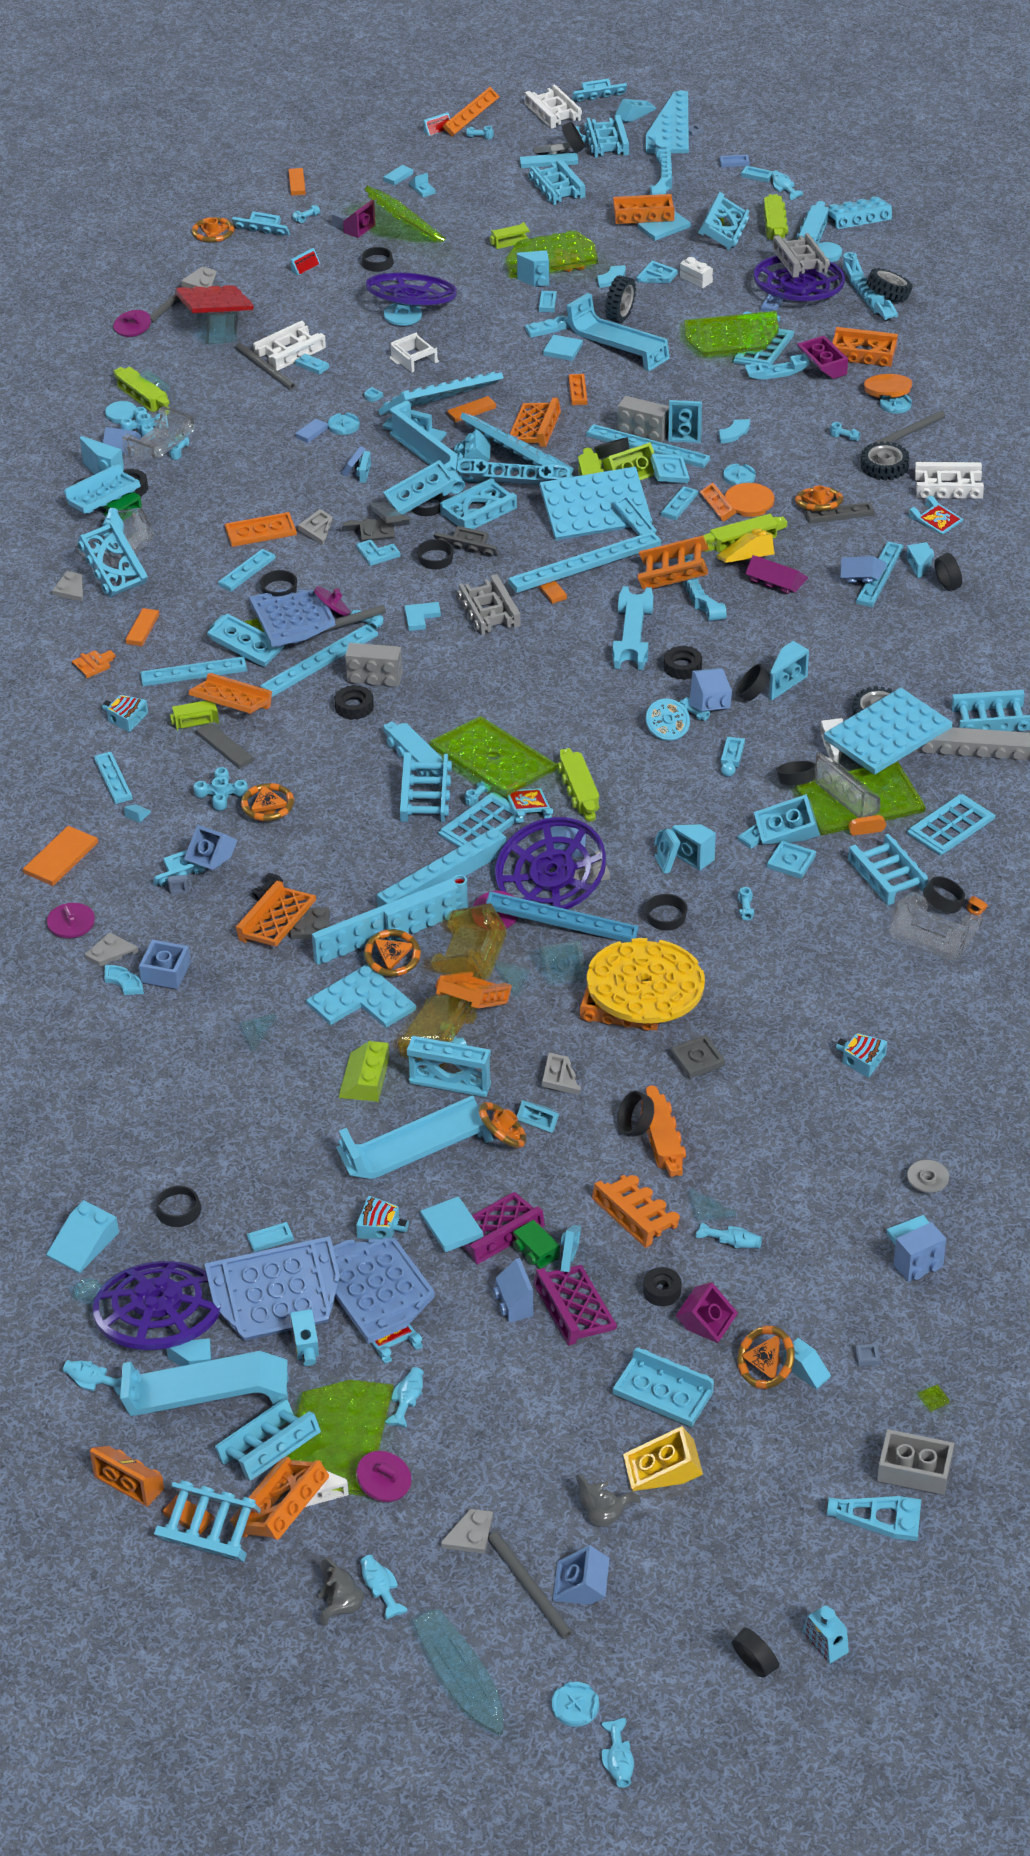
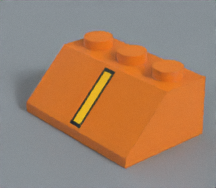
M110 1446L94 1447L90 1450L94 1477L146 1507L164 1489L163 1477L160 1472L155 1469H149L137 1459L133 1460L126 1456L123 1451L116 1450Z

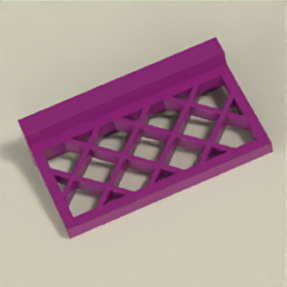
M513 1192L472 1215L475 1221H484L483 1225H479L484 1237L470 1245L466 1244L461 1247L471 1255L472 1260L478 1265L513 1245V1241L516 1240L513 1232L530 1221L534 1220L541 1227H544L543 1210L538 1206L532 1207L517 1193ZM515 1200L518 1204L515 1206L507 1205V1203ZM493 1211H501L500 1215H490ZM505 1212H515V1215L504 1214ZM519 1212H526L521 1216L519 1215ZM488 1221H499L498 1225H487ZM503 1221H508V1222H509V1223H507V1224H505V1225H502V1222H503ZM486 1231H493L490 1234L485 1235Z
M582 1265L570 1267V1272H564L561 1269L546 1272L544 1268L536 1270L533 1285L568 1346L575 1344L577 1339L609 1332L617 1328V1324ZM579 1272L582 1278L577 1280L569 1276ZM557 1278L563 1280V1282L559 1285L552 1282L551 1279ZM568 1282L577 1287L575 1290H572L564 1285ZM580 1287L589 1290L590 1295L578 1292ZM563 1292L572 1297L570 1300L562 1298L560 1293ZM574 1298L586 1301L584 1306L573 1302ZM589 1303L598 1305L599 1310L596 1311L587 1306ZM571 1307L581 1312L579 1315H575L569 1312V1308ZM583 1313L594 1316L593 1321L583 1318ZM600 1318L606 1320L608 1324L601 1325L596 1323V1321ZM582 1323L589 1326V1329L580 1331L577 1325Z

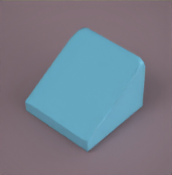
M136 804L124 807L125 817L139 823L151 813L150 810Z

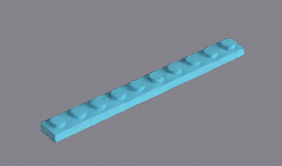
M652 531L508 578V584L518 593L638 554L642 550L661 546L662 540Z

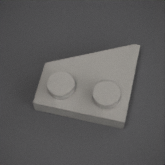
M568 142L534 147L533 150L534 153L548 152L550 155L556 154L558 150L559 153L567 152L571 146Z
M66 571L52 590V594L54 596L83 601L82 574Z

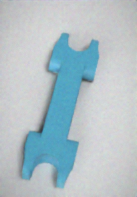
M461 459L457 465V471L460 473L461 479L468 482L482 483L493 478L495 482L540 485V482L573 477L570 468L554 464L535 466L493 463L482 459ZM463 463H468V464H469V465H465V466L461 467V465H462ZM497 470L503 471L501 475H495V472ZM512 472H519L517 476H511ZM530 472L535 473L534 477H527Z
M623 586L619 593L618 613L626 614L622 641H613L614 668L620 669L621 663L625 660H634L638 663V670L644 669L648 660L649 642H641V632L644 614H653L654 595L652 587H646L644 593L636 595L629 592V586Z

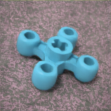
M137 407L134 410L136 420L132 421L130 418L121 420V429L132 431L137 428L138 432L142 434L143 439L146 440L154 437L153 426L165 428L168 425L166 414L160 413L151 418V415L147 413L144 407Z
M219 767L215 770V778L212 784L197 781L193 786L194 794L198 798H204L207 794L214 796L212 802L214 809L217 811H223L227 808V798L230 794L233 793L238 797H243L248 790V784L244 780H237L233 784L228 783L229 772L224 767Z

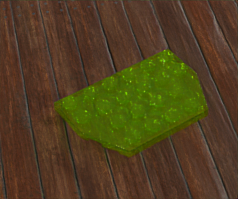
M369 185L366 186L364 190L368 193V197L374 201L377 200L376 203L378 205L385 206L384 210L392 213L393 217L398 220L402 219L401 221L407 225L411 224L413 228L420 230L419 233L426 237L429 235V238L435 242L437 240L444 242L446 237L399 200Z
M567 231L565 233H553L548 236L522 239L517 241L506 258L509 278H517V253L547 251L549 272L599 264L595 243L578 231Z
M776 311L684 320L686 341L703 356L766 350L779 333Z
M350 1379L304 1391L296 1417L300 1418L309 1411L314 1413L321 1432L286 1457L295 1461L314 1462L319 1460L326 1471L347 1480L348 1494L369 1497L357 1482L356 1469L360 1460L366 1454L380 1450L394 1385ZM343 1488L332 1489V1491L343 1492Z

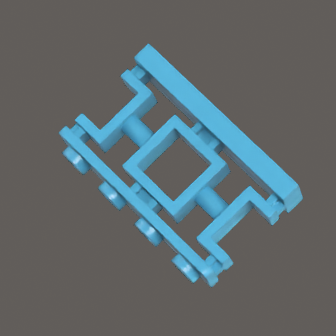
M615 115V120L609 118V122L596 123L595 119H592L591 122L590 118H587L584 128L589 146H591V154L594 153L595 158H598V154L604 156V152L617 151V154L622 152L623 156L629 155V142L621 115Z
M561 158L556 159V164L551 163L550 168L540 170L538 167L530 166V172L528 173L530 181L534 182L535 186L540 189L541 193L553 205H556V201L562 202V197L572 195L574 198H577V196L580 199L585 198V184Z

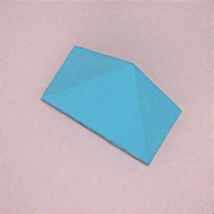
M522 1100L517 1114L519 1121L553 1133L559 1117V1113L551 1108Z

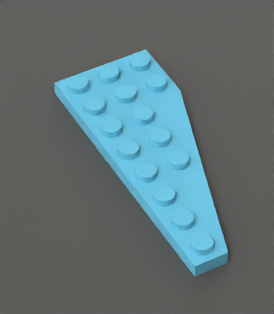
M674 91L646 133V153H655V141L658 133H662L663 141L670 145L671 153H689L688 91Z
M490 372L486 376L480 374L473 379L471 377L464 378L460 382L457 379L451 381L450 384L446 382L438 384L437 387L430 385L423 390L422 388H417L413 392H409V390L400 393L401 396L393 397L392 401L384 403L383 407L378 409L380 416L390 414V408L406 400L411 403V407L415 405L420 406L430 401L433 402L454 396L462 391L467 392L476 387L481 388L497 383L504 377L502 372L496 374L495 372Z
M462 412L460 418L466 421L465 424L467 426L475 427L474 430L477 429L481 433L485 432L484 436L491 439L494 438L493 441L499 444L504 443L503 447L510 450L514 449L513 452L520 456L523 454V458L531 462L533 460L534 465L554 464L567 466L571 469L572 474L574 468L559 459L543 453L542 450L502 432V430L489 425V423L475 416Z

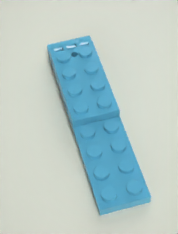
M456 875L452 879L312 933L314 961L319 965L327 963L336 957L344 956L354 950L362 949L374 934L386 929H397L412 934L429 926L432 927L444 920L452 919L468 908L467 878L464 875ZM389 936L386 939L394 941L400 940L401 937Z

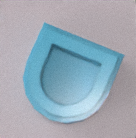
M371 387L365 391L364 397L367 401H377L383 397V392Z

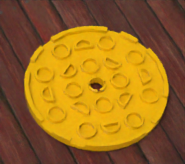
M633 938L631 942L621 943L619 941L605 947L591 960L587 972V988L594 1002L604 1011L618 1019L636 1023H661L682 1017L699 1003L703 996L705 985L704 972L692 954L673 943L659 940V942L647 941V938Z

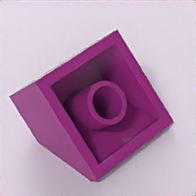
M370 200L343 221L345 234L359 238L376 225L374 200Z
M710 1282L696 1286L675 1317L688 1331L719 1343L738 1312L718 1288Z

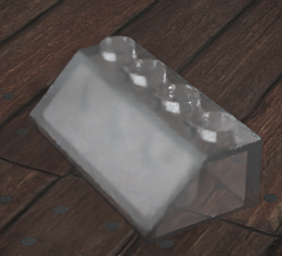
M821 753L816 754L815 782L858 818L873 816L879 812L880 797L872 792L865 784L861 783L854 775L846 771L833 759Z

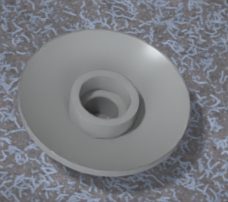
M921 1160L910 1166L907 1178L915 1189L926 1193H933L947 1186L949 1172L939 1162Z

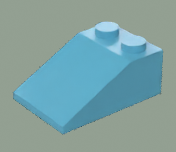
M669 400L668 441L701 443L702 402Z
M83 436L80 437L83 464L94 475L115 464H120L124 470L122 449Z
M795 641L781 649L770 672L769 699L771 701L808 677L809 650Z
M807 794L754 812L763 844H774L781 841L798 842L820 836L813 808Z
M83 1200L70 1213L46 1256L80 1274L119 1233L117 1217Z

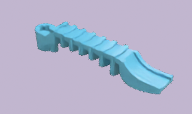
M658 133L655 141V155L657 162L661 166V179L656 185H650V195L666 194L668 189H672L670 145L663 141L662 133Z
M853 252L845 253L843 255V270L847 273L850 284L860 294V297L864 299V302L867 303L874 314L879 313L884 320L891 317L896 318L898 314L891 301L885 300L884 295H879V293L874 292V290H871L866 285L867 277H863L864 272L858 262L857 254Z
M693 554L686 555L685 562L691 561ZM698 578L683 581L684 587H686V591L689 592V597L692 599L694 608L705 612L708 621L726 619L725 604L718 603L708 597V595H705Z

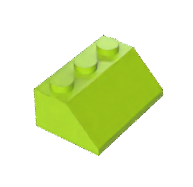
M650 442L608 456L602 460L605 472L636 467L639 479L643 480L654 476V469L650 458L655 453Z
M368 1041L350 1053L339 1098L379 1102L390 1059L389 1043Z

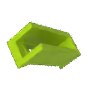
M524 222L520 225L491 230L490 243L496 249L530 242L525 234L530 232Z
M206 700L172 706L173 714H170L171 724H175L176 730L210 722L219 724L218 710L214 702Z

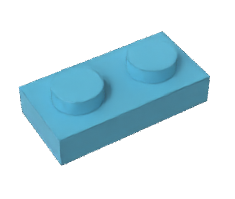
M303 354L295 360V365L319 375L329 368V363L308 354Z
M364 451L363 457L359 459L357 477H359L361 483H366L371 466L370 451Z

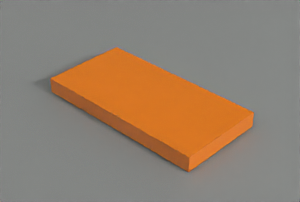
M289 512L225 524L232 547L297 535Z
M67 826L23 868V873L54 886L98 843V838Z

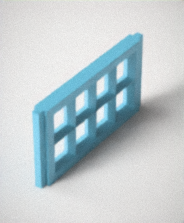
M758 326L734 357L733 362L743 365L760 362L762 368H769L790 342L794 331ZM760 334H767L770 337L760 336ZM774 336H780V337H784V338H783V339H778V338H773V337H774ZM757 340V341H762V342H765V343H764V344H760V343H754V342ZM769 343H775V344H779V345H778V346H773V345H768V344H769ZM750 347H753V348H758V349H760V350H759V351H755V350H749V349H750ZM764 350H771V351H774V352H773V353H768V352H763V351H764ZM744 355H753L754 358L744 357ZM758 357H765V358H768V360H762V359H757V358H758Z
M491 792L441 828L438 835L459 848L468 843L464 839L470 834L476 837L480 836L481 834L477 833L476 830L481 826L489 830L494 828L487 824L492 818L502 823L496 827L502 833L516 823L515 815L508 800L495 792ZM493 802L500 808L492 812L485 808V806ZM482 810L489 816L481 820L474 816V814ZM506 810L513 816L505 820L498 816V814ZM471 818L478 824L473 828H469L463 822ZM459 826L467 832L462 836H458L452 830Z
M960 794L912 826L907 831V834L941 856L995 819L996 815L967 796ZM961 804L969 810L961 814L954 807ZM950 811L958 818L951 822L942 815ZM974 812L982 819L975 823L967 816ZM940 819L947 825L940 829L933 825L932 822ZM961 820H964L965 822L970 824L971 827H969L966 830H963L962 828L957 826L956 823H958ZM928 826L936 831V833L929 837L920 830ZM952 827L960 832V834L953 838L945 831ZM939 835H942L943 837L948 839L949 842H947L944 845H941L940 843L935 841L934 838H936Z

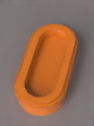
M881 815L856 818L849 823L848 827L850 833L855 836L882 832L886 827V822Z

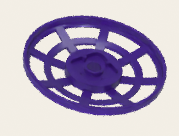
M777 255L764 259L754 269V281L759 288L773 296L794 301H814L831 297L840 292L845 283L843 271L832 262H830L828 270L832 271L835 276L830 278L818 272L817 269H807L805 274L799 272V277H792L786 268L771 272L766 267L782 263ZM761 271L768 275L767 283L759 281L758 276ZM788 272L787 274H784L782 277L778 276L779 274ZM813 275L819 277L822 280L817 281ZM772 279L780 281V285L772 284ZM839 279L840 285L834 290H829L830 282ZM818 285H826L825 289L816 288ZM775 288H777V289H783V290L786 291V292L782 293V292L776 290ZM812 292L818 293V294L811 295V296L808 295L809 293H812Z
M383 273L374 275L366 281V289L371 294L384 300L412 306L446 303L457 296V288L452 283L437 277L417 273ZM390 280H397L398 284L383 286L379 283ZM404 280L427 281L424 286L405 284ZM434 283L448 291L440 293L429 287ZM376 285L381 289L378 292L374 290L371 286ZM386 291L388 293L393 294V296L384 294V292Z
M552 817L538 820L517 831L501 849L495 867L497 885L500 891L507 892L504 882H515L519 891L525 896L523 899L539 903H553L555 907L568 910L585 900L601 882L606 868V851L599 835L584 822L567 817ZM567 826L578 829V832L574 839L552 837L550 827ZM543 829L545 839L534 843L526 850L517 845L529 834ZM585 833L596 842L600 853L590 857L586 848L580 843ZM553 843L569 844V847L566 851L554 849ZM546 845L547 851L542 852L537 857L531 855L532 852ZM577 848L585 859L574 863L571 855ZM513 851L520 856L515 866L514 875H503L505 861L509 853ZM525 860L530 862V873L520 874ZM601 860V869L592 885L587 884L586 881L590 875L591 864ZM553 867L557 868L555 872H548ZM586 867L581 881L573 878L577 869ZM533 880L536 887L529 893L523 887L521 881ZM568 884L575 887L570 892L560 896L561 888ZM580 889L586 891L577 899L561 905L562 900L573 896ZM542 890L552 891L553 898H540L536 896Z
M158 1261L128 1268L109 1279L95 1296L93 1317L99 1331L114 1343L139 1350H157L179 1346L199 1337L216 1322L220 1315V1308H217L213 1302L202 1299V1289L199 1283L208 1282L205 1270L188 1263ZM175 1268L184 1269L196 1273L201 1277H193L190 1274L181 1270H177ZM162 1272L160 1277L147 1279L144 1276L146 1274ZM173 1273L186 1279L176 1282L169 1279V1277ZM129 1276L128 1278L123 1280L116 1287L115 1290L107 1291L112 1285L117 1283L119 1280ZM134 1279L139 1282L133 1289H123ZM193 1285L195 1297L183 1294L182 1288ZM130 1296L131 1302L120 1308L118 1297ZM112 1297L111 1304L114 1313L103 1320L99 1311L100 1299ZM182 1302L191 1303L185 1311L178 1314L176 1310L181 1306ZM198 1306L210 1309L209 1314L190 1329L183 1321L193 1314ZM134 1310L143 1317L142 1320H138L128 1316L126 1313ZM166 1315L170 1317L169 1319L151 1321L152 1317H163ZM120 1318L127 1324L139 1327L137 1337L121 1334L112 1329L110 1325ZM175 1324L180 1333L168 1337L146 1338L148 1328H161Z

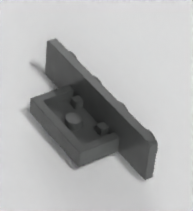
M402 515V521L386 523L381 518L376 520L367 518L362 521L349 520L343 523V532L360 530L362 542L370 539L372 541L395 538L394 527L409 525L410 519L409 516L405 517Z
M457 526L453 536L437 532L433 535L435 539L445 540L456 549L465 548L472 553H477L478 551L489 557L493 555L499 556L496 546L486 544L489 538L487 532Z

